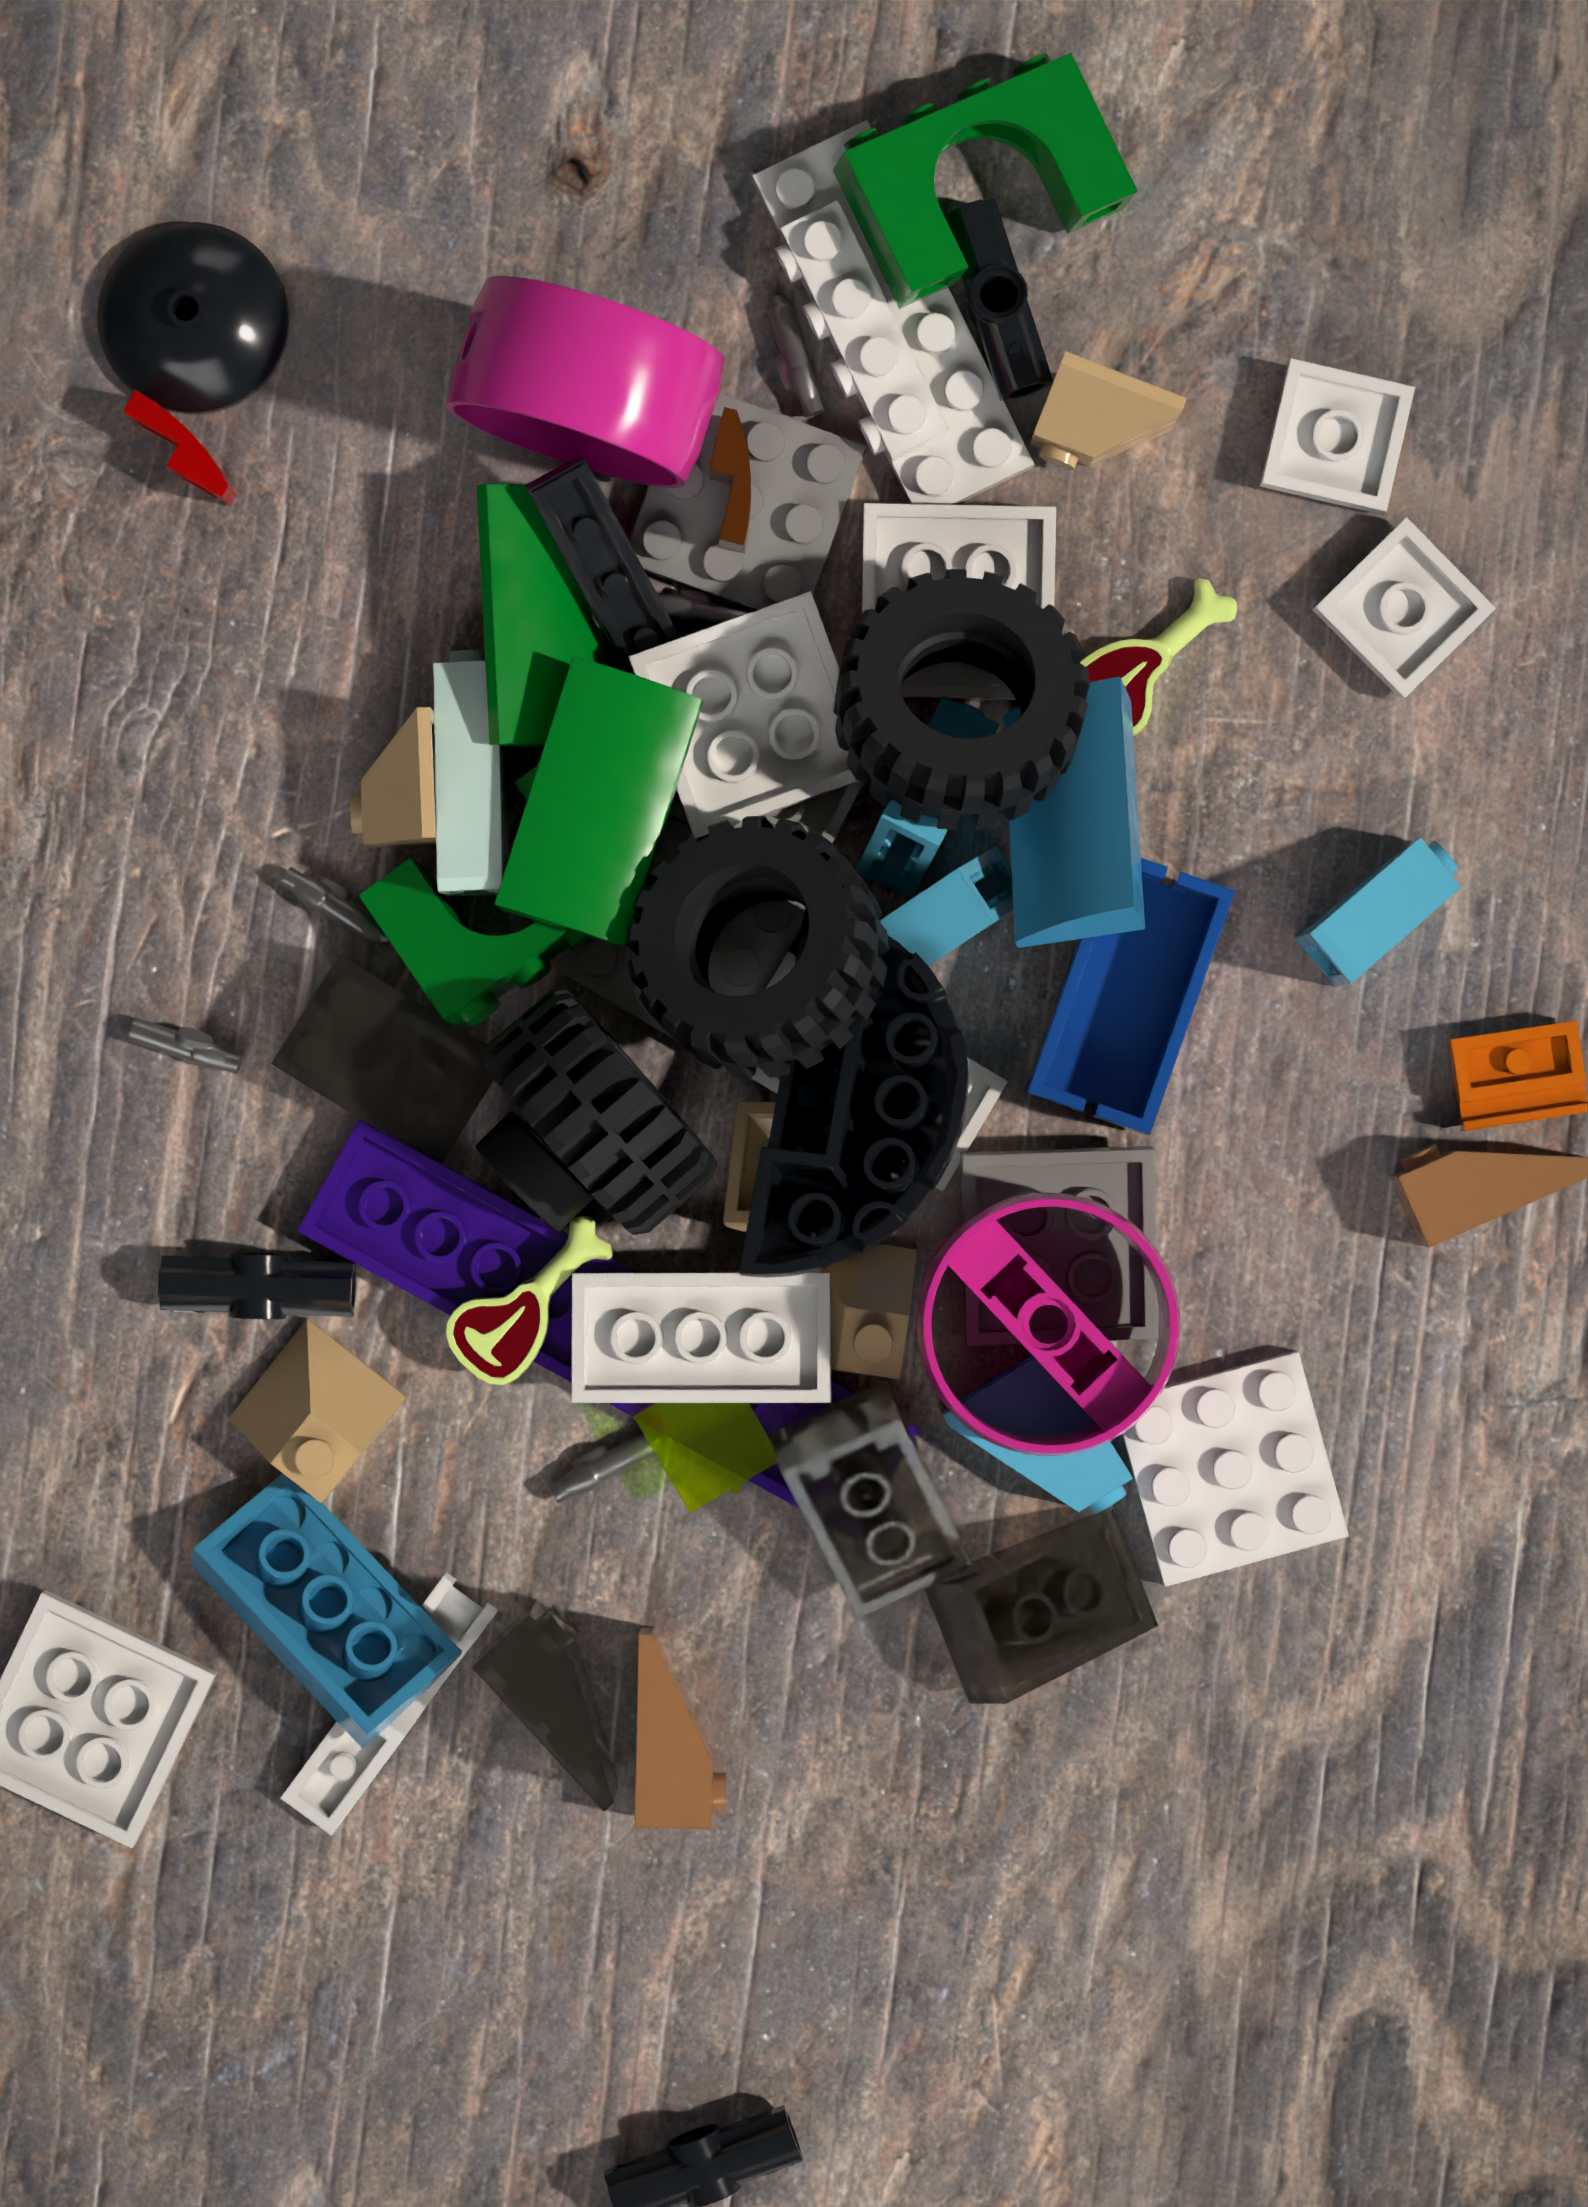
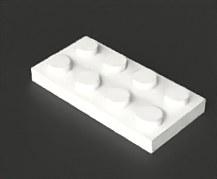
M572 1273V1403H831V1273H805L795 1276L769 1278L741 1276L739 1273Z

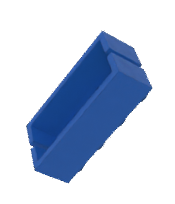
M1141 858L1145 929L1077 939L1024 1093L1082 1112L1086 1101L1093 1103L1089 1116L1143 1135H1150L1235 890L1184 872L1175 874L1170 886L1161 884L1159 882L1165 879L1168 867Z

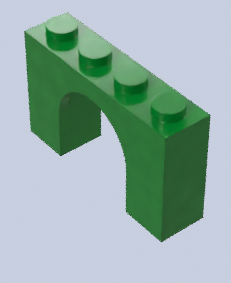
M1072 53L1052 61L1048 54L1038 55L1015 68L1013 71L1015 77L994 85L991 78L981 80L962 90L957 95L959 102L938 110L935 103L926 104L905 115L900 120L903 126L881 135L879 128H872L854 136L844 144L846 151L843 152L834 167L833 173L899 309L956 284L969 267L939 206L934 187V173L938 157L945 150L958 143L975 139L993 140L1014 148L1026 157L1036 169L1067 234L1123 210L1136 195L1138 190Z
M538 765L514 782L526 800H528ZM412 858L403 862L359 894V897L443 1020L458 1027L464 1022L468 1026H473L488 1018L500 1006L497 999L514 986L518 985L520 989H524L538 982L552 969L549 961L568 947L572 951H578L596 940L537 921L521 931L507 935L493 936L474 932L463 922L447 897L438 892L437 883L427 868ZM654 861L651 866L650 873L656 867ZM650 874L645 886V890L649 892L656 882Z

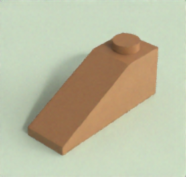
M1436 1144L1401 1158L1400 1161L1404 1170L1389 1176L1419 1245L1430 1248L1588 1178V1157L1449 1150L1439 1154Z
M640 1627L638 1634L635 1827L712 1829L713 1811H725L726 1773L714 1772V1754L654 1627Z

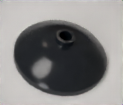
M182 222L163 226L145 234L128 246L117 258L109 270L100 292L97 326L100 342L107 361L120 380L133 393L135 390L139 391L167 411L198 415L215 413L233 407L249 398L267 382L279 364L285 350L289 332V307L285 289L279 275L264 253L252 242L222 226L203 222ZM185 300H193L198 303L197 315L188 321L178 319L176 315L178 305Z

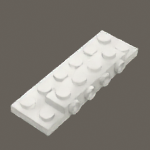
M866 120L752 175V181L783 243L774 248L778 261L788 281L793 283L800 279L811 302L802 306L808 323L818 341L829 337L839 358L830 363L838 385L846 398L856 394L867 417L859 420L858 423L874 456L882 452L885 453L909 504L957 505L1032 469L1034 463L1004 401L999 399L994 380L949 287L901 309L897 306L833 173L834 167L843 152L846 151L844 144L854 136L871 129Z

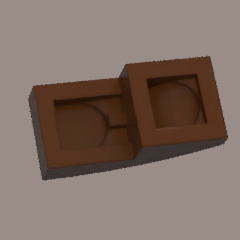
M724 407L710 463L709 476L710 480L732 485L719 537L720 548L745 554L751 516L749 453L737 410Z

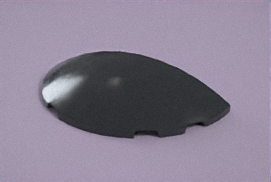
M806 908L795 964L804 950L808 936L809 917ZM888 936L889 950L885 954L877 955L887 967L884 985L881 988L871 987L868 995L876 1005L868 1019L863 1021L856 1017L847 1028L854 1037L841 1049L834 1042L823 1048L820 1052L824 1057V1061L807 1069L799 1061L789 1063L790 1073L780 1076L768 1147H762L739 1269L741 1276L769 1278L811 1273L825 1269L828 1265L841 1262L855 1254L866 1252L888 1238L908 1221V1217L923 1202L928 1193L937 1186L952 1159L965 1119L969 1089L968 1060L964 1037L947 1002V994L931 968L916 952L910 953L890 936Z

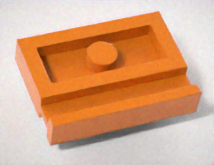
M1577 1020L1447 1040L1456 1103L1459 1106L1461 1131L1588 1113L1585 1087L1587 1082Z

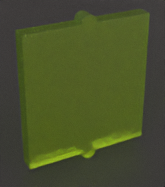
M654 1403L634 1415L636 1422L689 1513L729 1490L733 1493L740 1492L743 1482L781 1461L778 1452L749 1403Z

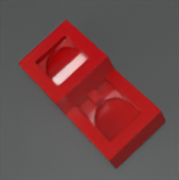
M135 390L123 413L133 423L176 446L173 455L166 465L175 476L231 506L236 494L215 459L172 414L155 401Z

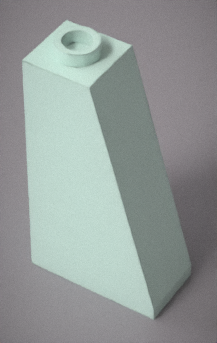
M485 650L448 652L449 662L433 663L438 892L448 897L498 895L511 853L506 746L489 745Z

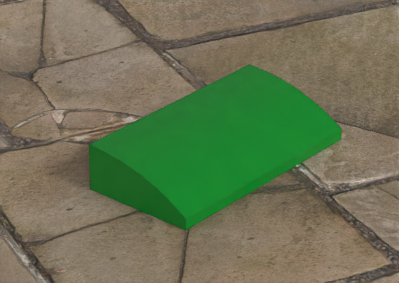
M526 484L476 485L489 745L544 748L573 656L606 666L605 633L524 486Z
M573 656L495 905L507 913L626 948L628 926L634 923L637 915L633 906L639 891L645 890L704 701L701 698L649 679Z

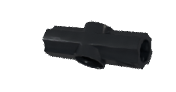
M979 199L960 205L953 211L944 214L969 266L961 276L968 298L969 316L977 327L1000 401L1028 396L1052 385L1053 378L1027 300V283L1018 271L996 199ZM1000 287L1012 294L1015 304L1006 312L996 313L984 307L980 296L989 288Z
M244 1252L230 1253V1257L162 1255L158 1274L160 1310L196 1313L228 1312V1317L240 1319H286V1315L354 1316L357 1292L356 1263L329 1259L293 1260L288 1259L287 1254Z
M785 2105L722 2128L718 2124H710L689 2130L670 2140L666 2144L665 2149L605 2170L604 2178L613 2207H678L687 2204L688 2207H702L734 2194L740 2189L741 2183L763 2175L772 2174L780 2169L802 2162L803 2155L792 2121Z

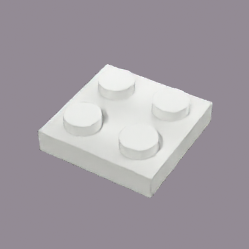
M1291 358L1287 364L1259 486L1384 515L1389 504L1415 387Z
M1406 517L1313 611L1403 700L1496 608Z

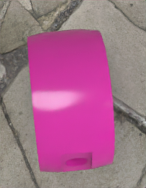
M492 276L484 282L470 310L469 323L456 363L453 365L450 374L446 408L451 414L465 423L496 438L542 456L565 463L581 454L592 472L639 484L680 488L685 485L700 455L712 412L720 393L724 356L715 347L692 333L629 306L583 291L539 280L513 276Z
M1031 1193L1007 1198L983 1208L959 1225L943 1242L927 1268L921 1284L916 1312V1335L923 1366L933 1388L945 1406L963 1425L981 1438L1010 1451L1037 1456H1063L1084 1452L1112 1441L1130 1429L1150 1410L1168 1382L1176 1361L1180 1339V1309L1175 1286L1164 1260L1146 1235L1132 1222L1105 1205L1086 1198L1059 1193ZM1036 1207L1070 1208L1092 1215L1105 1222L1131 1244L1151 1276L1159 1306L1160 1326L1158 1343L1150 1369L1145 1378L996 1221L997 1219L1017 1211ZM947 1266L959 1276L1093 1419L1096 1425L1085 1430L1060 1436H1027L1009 1432L990 1424L970 1411L956 1397L942 1376L932 1341L931 1321L933 1304L937 1288ZM1044 1305H1053L1058 1307L1064 1315V1331L1053 1341H1039L1030 1332V1317L1037 1308Z

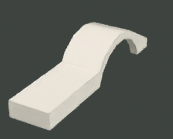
M447 1572L424 1601L421 1608L462 1650L461 1655L422 1695L363 1749L336 1721L281 1796L283 1801L331 1836L407 1735L456 1665L498 1611L489 1603L482 1608L452 1585L456 1579Z

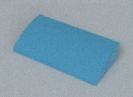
M1121 677L1089 683L1090 687L1085 700L1088 703L1074 756L1067 772L1060 774L1056 788L1044 801H1036L1033 798L1028 813L1014 820H1009L1015 944L1018 948L1145 929L1131 699ZM1019 707L1004 715L1005 729L1020 718L1021 712Z
M283 1473L193 1548L190 1565L362 1749L422 1695L462 1653V1650L328 1508Z

